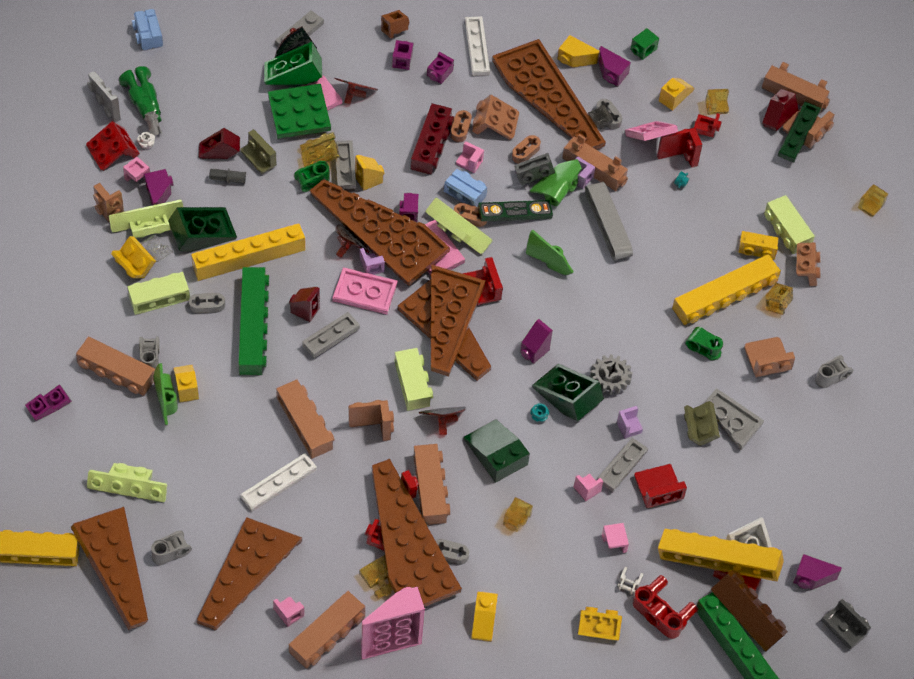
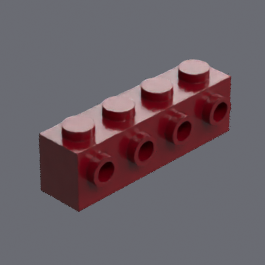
M431 103L411 158V170L432 175L434 168L437 169L439 164L438 156L439 154L442 155L444 150L443 142L444 140L447 141L449 136L448 128L449 126L452 127L454 122L452 108Z

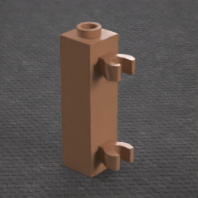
M782 62L779 68L773 65L770 67L764 77L762 89L773 94L783 89L795 93L797 104L800 106L807 102L820 107L821 111L823 108H827L830 99H828L830 91L826 90L827 81L821 79L817 86L787 72L789 64Z
M580 134L578 138L574 136L564 147L562 159L571 161L580 157L595 167L593 178L604 182L606 186L614 191H617L620 186L623 187L626 184L628 169L621 165L622 160L616 156L612 160L585 143L586 138Z

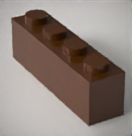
M730 571L710 589L765 652L788 632L785 624L773 616L771 608L758 599L756 591L744 583V578L738 572Z

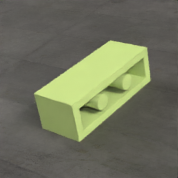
M786 195L767 203L764 212L765 218L771 222L776 234L780 235L785 247L792 254L797 253L798 243H812L814 241V234Z
M183 272L172 273L165 277L153 278L146 282L127 286L129 299L135 315L186 302L190 298L189 288Z
M418 348L395 352L394 363L407 411L430 407L433 391L427 385L429 378L427 371H424L422 367L424 366L423 355H419Z

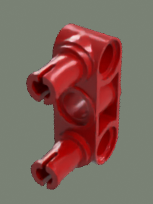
M659 575L650 585L637 588L633 599V606L662 634L670 639H675L679 637L681 631L686 627L687 621L698 612V608L693 602H689L680 612L674 611L665 600L657 595L668 585L667 579ZM639 597H644L647 601H642ZM669 624H674L677 628H671Z

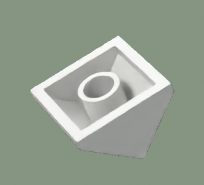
M762 517L727 534L726 540H736L746 544L753 543L767 548L772 547Z

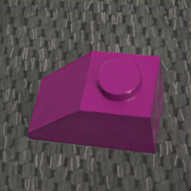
M600 46L598 63L602 77L608 83L618 87L629 74L631 62Z
M166 169L145 173V185L152 206L165 203L172 194L171 186H174L172 176H168Z
M540 319L536 320L521 342V355L533 364L550 351L553 330Z
M803 554L793 583L803 589L813 590L837 580L842 567Z

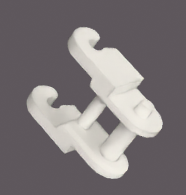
M625 567L619 580L621 584L618 583L617 586L619 591L622 588L629 591L632 596L636 591L634 589L639 587L644 574L641 573L639 579L635 580V582L626 579L625 573L628 567ZM624 581L633 584V587L623 585Z

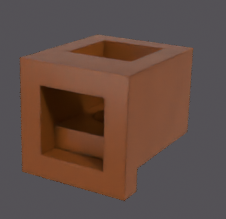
M400 10L381 15V31L388 37L394 38V34L408 30L409 18Z

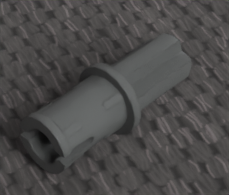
M229 168L228 170L210 169L209 179L227 181V183H245L246 172L230 171Z

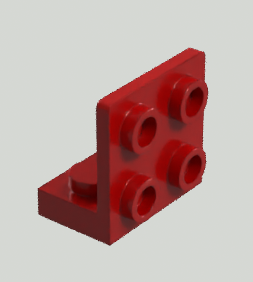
M113 121L86 143L99 168L103 171L123 154L133 158L140 154L125 128Z
M696 128L683 129L676 133L661 136L657 153L658 159L684 154L685 160L689 161L691 168L698 166L703 144Z
M492 257L485 258V263L481 270L462 273L485 280V286L477 305L502 300L503 286Z
M671 464L635 472L634 474L646 508L678 501L685 497L687 490L685 481L678 482Z

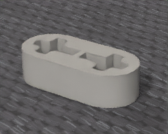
M600 99L596 105L597 114L608 128L618 129L622 123V115L610 100Z
M220 293L194 294L189 298V308L194 313L221 312L225 308V297ZM216 300L219 301L218 305H215Z
M444 539L435 540L439 547H443L441 552L447 562L462 565L468 561L469 549L467 546ZM459 551L463 552L461 557H457Z

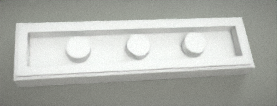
M482 16L465 17L472 76L490 75Z
M304 453L240 494V498L253 512L315 472L317 466Z

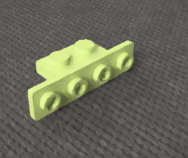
M435 198L425 211L439 222L437 225L445 232L447 230L453 233L451 237L460 243L463 240L480 254H483L493 241L438 198Z
M176 200L109 215L111 231L118 232L131 229L132 235L135 238L169 231L170 225L168 220L177 207H183L182 200Z
M114 463L109 473L89 470L88 489L165 502L167 496V484L150 481L153 470L144 467Z

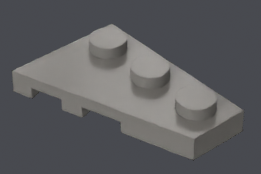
M95 71L89 73L87 85L90 91L96 94L97 102L104 106L107 117H111L114 122L120 121L118 97L112 95L111 89L109 87L106 88L104 81Z
M717 388L705 401V403L710 401L714 404L717 421L740 450L744 448L764 423L763 419Z

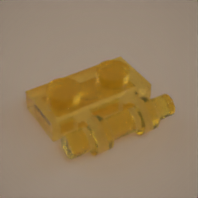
M334 132L321 134V137L314 140L309 139L306 143L300 145L304 167L317 161L329 162L340 157L337 143L334 140L336 139Z
M385 555L359 570V574L370 589L376 585L379 586L380 589L374 592L377 599L391 594L393 589L390 583L386 584L384 581L388 578Z

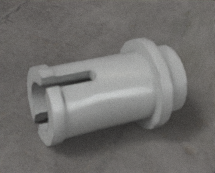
M155 111L145 114L144 120L147 121L150 134L155 136L162 133L157 119L159 116Z

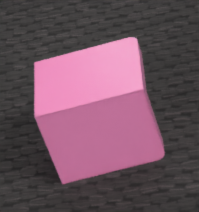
M465 141L463 152L457 159L456 165L475 173L483 162L484 150Z
M136 157L123 167L124 179L126 181L133 179L135 182L142 177L145 179L144 174L150 172V167Z
M591 474L583 478L580 475L575 477L574 488L585 501L601 492L603 485L601 478L595 480Z
M624 523L604 526L602 538L603 542H607L608 548L621 547L622 553H627L629 543Z
M291 597L286 598L282 602H279L278 599L273 600V609L287 627L304 617V606L300 601L295 603Z

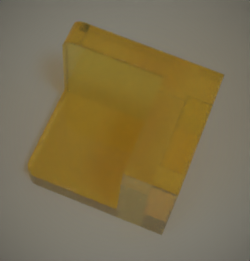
M728 89L707 90L705 103L708 115L729 113L727 102Z
M873 184L861 197L858 208L869 216L874 217L885 205L888 193Z

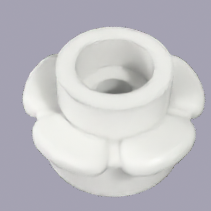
M143 132L137 138L139 145L143 149H150L155 143V136L149 132Z

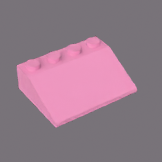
M406 587L396 592L362 621V660L422 644L425 608L418 587Z

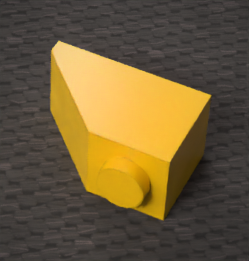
M569 35L558 49L557 60L572 68L594 65L598 63L600 51Z
M671 78L661 88L659 102L673 111L695 88L681 78Z
M356 155L355 178L362 190L364 191L383 183V175L385 173L382 165H378L373 158Z
M193 365L174 367L179 402L199 399Z
M477 591L471 639L492 642L498 594Z

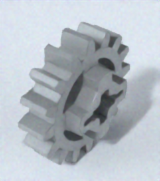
M610 354L609 358L603 355L602 361L597 358L595 364H592L590 377L600 382V386L603 389L602 393L608 390L610 395L613 394V391L620 394L621 389H627L633 374L630 371L631 366H626L627 360L620 361V356H617L615 359Z

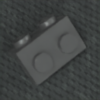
M549 153L514 165L521 185L555 173Z
M843 599L821 620L850 650L863 640L871 629L868 621L855 612L854 607Z

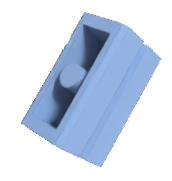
M149 9L135 12L134 20L131 21L133 30H137L135 34L137 44H141L143 50L152 49V47H162L163 39L155 10Z
M456 169L445 181L444 192L462 203L477 207L478 203H481L486 198L487 187L482 181L473 179L468 172Z

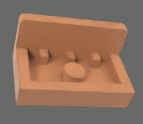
M100 183L93 186V198L96 201L95 209L99 215H103L109 222V215L124 212L120 190L110 195Z
M816 242L798 243L797 276H808L809 285L817 286V278H821L820 267H817V263H821V253L817 252Z

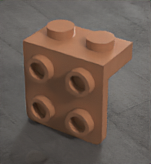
M489 95L484 100L479 101L476 106L477 113L473 120L472 132L479 135L489 127L509 140L514 138L519 111L493 95Z
M801 108L783 125V131L789 133ZM828 111L822 118L817 117L813 127L808 131L804 143L805 146L811 148L822 139L826 132L832 129L835 114Z
M779 337L745 344L744 349L755 377L792 370L795 361L794 353H786Z
M375 400L368 403L356 402L348 406L349 427L380 424L383 441L391 440V432H394L393 411H389L388 400Z

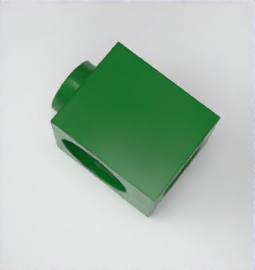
M646 28L632 38L630 50L634 55L643 60L657 50L659 37Z

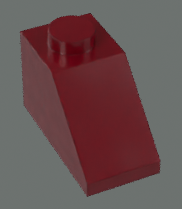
M783 89L776 93L770 99L762 125L776 131L799 111L796 94Z
M222 128L199 142L198 157L200 159H228L240 152V137L228 129Z
M309 287L299 289L297 294H293L290 298V313L311 322L320 309V288Z

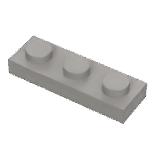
M310 10L275 40V45L280 47L289 35L302 27L310 36L324 24V19Z
M352 140L334 141L337 185L342 187L343 190L356 189Z
M347 312L302 341V346L315 358L360 329V324Z
M631 438L599 475L598 479L601 478L603 480V486L614 492L644 457L648 448L634 438Z

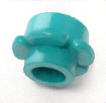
M682 171L679 173L674 181L678 188L687 185L690 180L687 177L688 173L685 174Z
M539 403L531 408L530 414L534 421L544 422L548 419L549 410L546 405Z

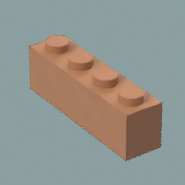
M89 336L76 352L77 363L80 367L90 369L98 376L106 377L112 380L114 384L128 388L134 394L139 393L145 396L154 383L153 375L155 368Z
M298 379L276 388V396L308 454L313 459L333 450V441L335 439L330 430L327 431L322 415L317 414L314 401L309 400L307 397L308 392L305 386L300 385Z
M438 444L414 446L413 457L416 478L419 483L418 495L421 516L426 525L446 523L447 516L450 515V504H446L445 498H448L447 486H443L445 469L441 468L440 463H443L442 451H438Z
M347 591L289 643V653L306 669L311 664L315 665L321 659V655L324 652H329L334 648L337 640L341 637L345 638L355 624L358 625L364 620L366 606Z

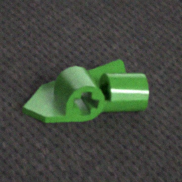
M578 159L558 164L554 167L555 173L543 177L530 189V193L543 194L546 200H550L551 205L558 206L567 195V192H573L577 187L578 174L582 170Z
M534 230L530 231L526 247L527 255L545 262L548 268L565 276L574 272L563 255L561 247L550 245Z
M159 363L154 371L153 381L164 424L168 425L167 416L174 414L178 409L177 396L174 392L171 376L163 373L162 363Z

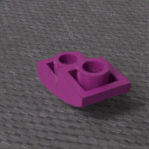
M59 384L44 396L40 393L25 404L33 418L39 420L63 408L72 400Z

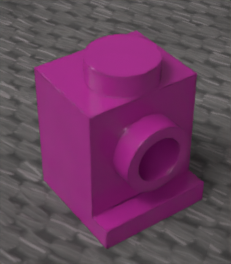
M396 40L392 57V68L410 70L413 42Z
M439 52L437 57L427 67V76L431 80L442 84L453 72L454 59Z
M404 193V201L400 200L399 215H405L410 217V220L418 222L419 194Z

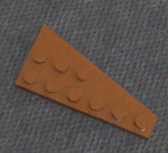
M431 264V371L449 377L485 286V280Z
M431 279L397 306V310L430 339ZM468 327L455 362L478 381L491 370V365Z
M121 507L73 523L71 530L127 629L131 630L146 624L148 616L125 508Z
M246 517L197 618V624L217 630L233 614L238 605L243 603L247 596L253 590H256L276 569V566L290 555L294 547L302 542V537Z

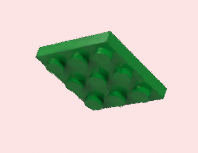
M321 84L268 91L277 139L331 131V123Z

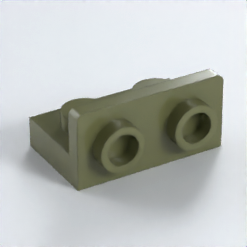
M254 129L248 132V144L242 147L240 151L261 174H264L277 165L276 151Z
M708 401L695 408L689 405L684 406V419L688 427L687 435L691 441L702 446L720 438L715 408L712 402Z

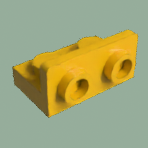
M742 231L738 253L758 257L769 254L775 260L778 251V237Z
M129 236L120 250H113L111 252L116 263L121 265L126 270V274L131 278H145L156 262L134 236Z
M587 606L585 610L580 611L578 635L619 641L622 616L618 615V611L606 609V613L597 612L598 608Z

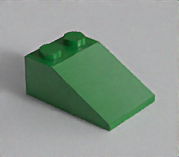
M312 42L264 62V82L266 85L308 84L322 78V57Z

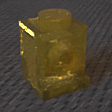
M775 283L765 296L766 310L784 315L785 309L793 300V287Z
M515 497L504 515L503 525L510 531L517 532L520 526L524 527L528 517H531L533 505Z

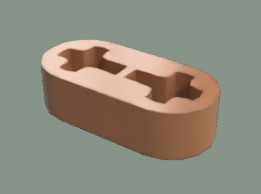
M461 110L455 115L451 128V138L455 142H463L467 138L471 125V114L468 111ZM459 129L462 130L460 135H457Z
M535 135L527 136L516 145L512 151V160L519 164L535 155L540 150L541 141L539 137Z
M465 203L455 205L454 211L472 225L478 227L486 225L487 221L477 219L479 217L478 207Z

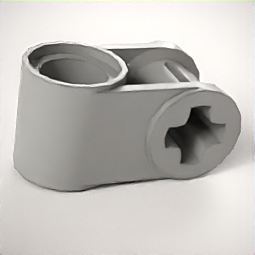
M139 337L140 361L155 369L159 364L160 339L159 337L155 339Z
M839 355L820 366L815 382L818 386L827 388L847 379L854 370L848 367L843 361L844 357Z
M183 531L173 532L153 542L151 555L154 563L163 565L174 559L184 557L191 552L192 548L186 543ZM160 550H161V551H164V553H162V554H159V553H156V552H157V551H160Z

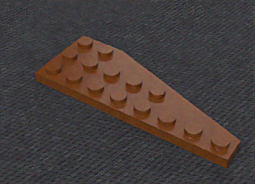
M540 39L492 56V62L506 84L571 138L574 136L578 138L580 134L586 138L585 143L596 150L605 147L606 141Z
M323 179L310 190V194L377 257L383 256L385 264L408 286L429 270L431 264H436L450 252V247L425 224L410 220V217L405 215L401 216L393 212L392 209L374 201L365 200L356 193L347 192L342 187Z
M387 459L372 465L371 470L385 552L387 577L394 593L406 587H418L424 607L461 593L462 588L392 461Z

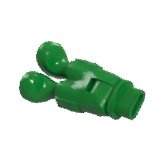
M146 66L135 68V75L137 80L140 81L141 87L137 85L132 70L122 73L118 79L119 84L122 87L130 88L128 95L143 119L146 113L155 111L159 116L157 118L158 122H161L157 92L154 85L148 82V79L151 77L150 69Z

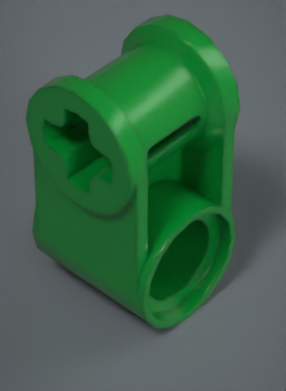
M317 161L307 167L298 169L294 173V178L300 183L301 190L308 192L323 179L326 181L330 180V170L327 162Z
M695 327L685 341L686 346L691 351L697 352L709 360H718L721 357L723 340L702 327Z

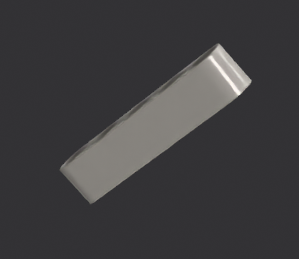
M600 182L585 186L587 200L612 259L619 260L631 257L633 255L632 245L606 184Z

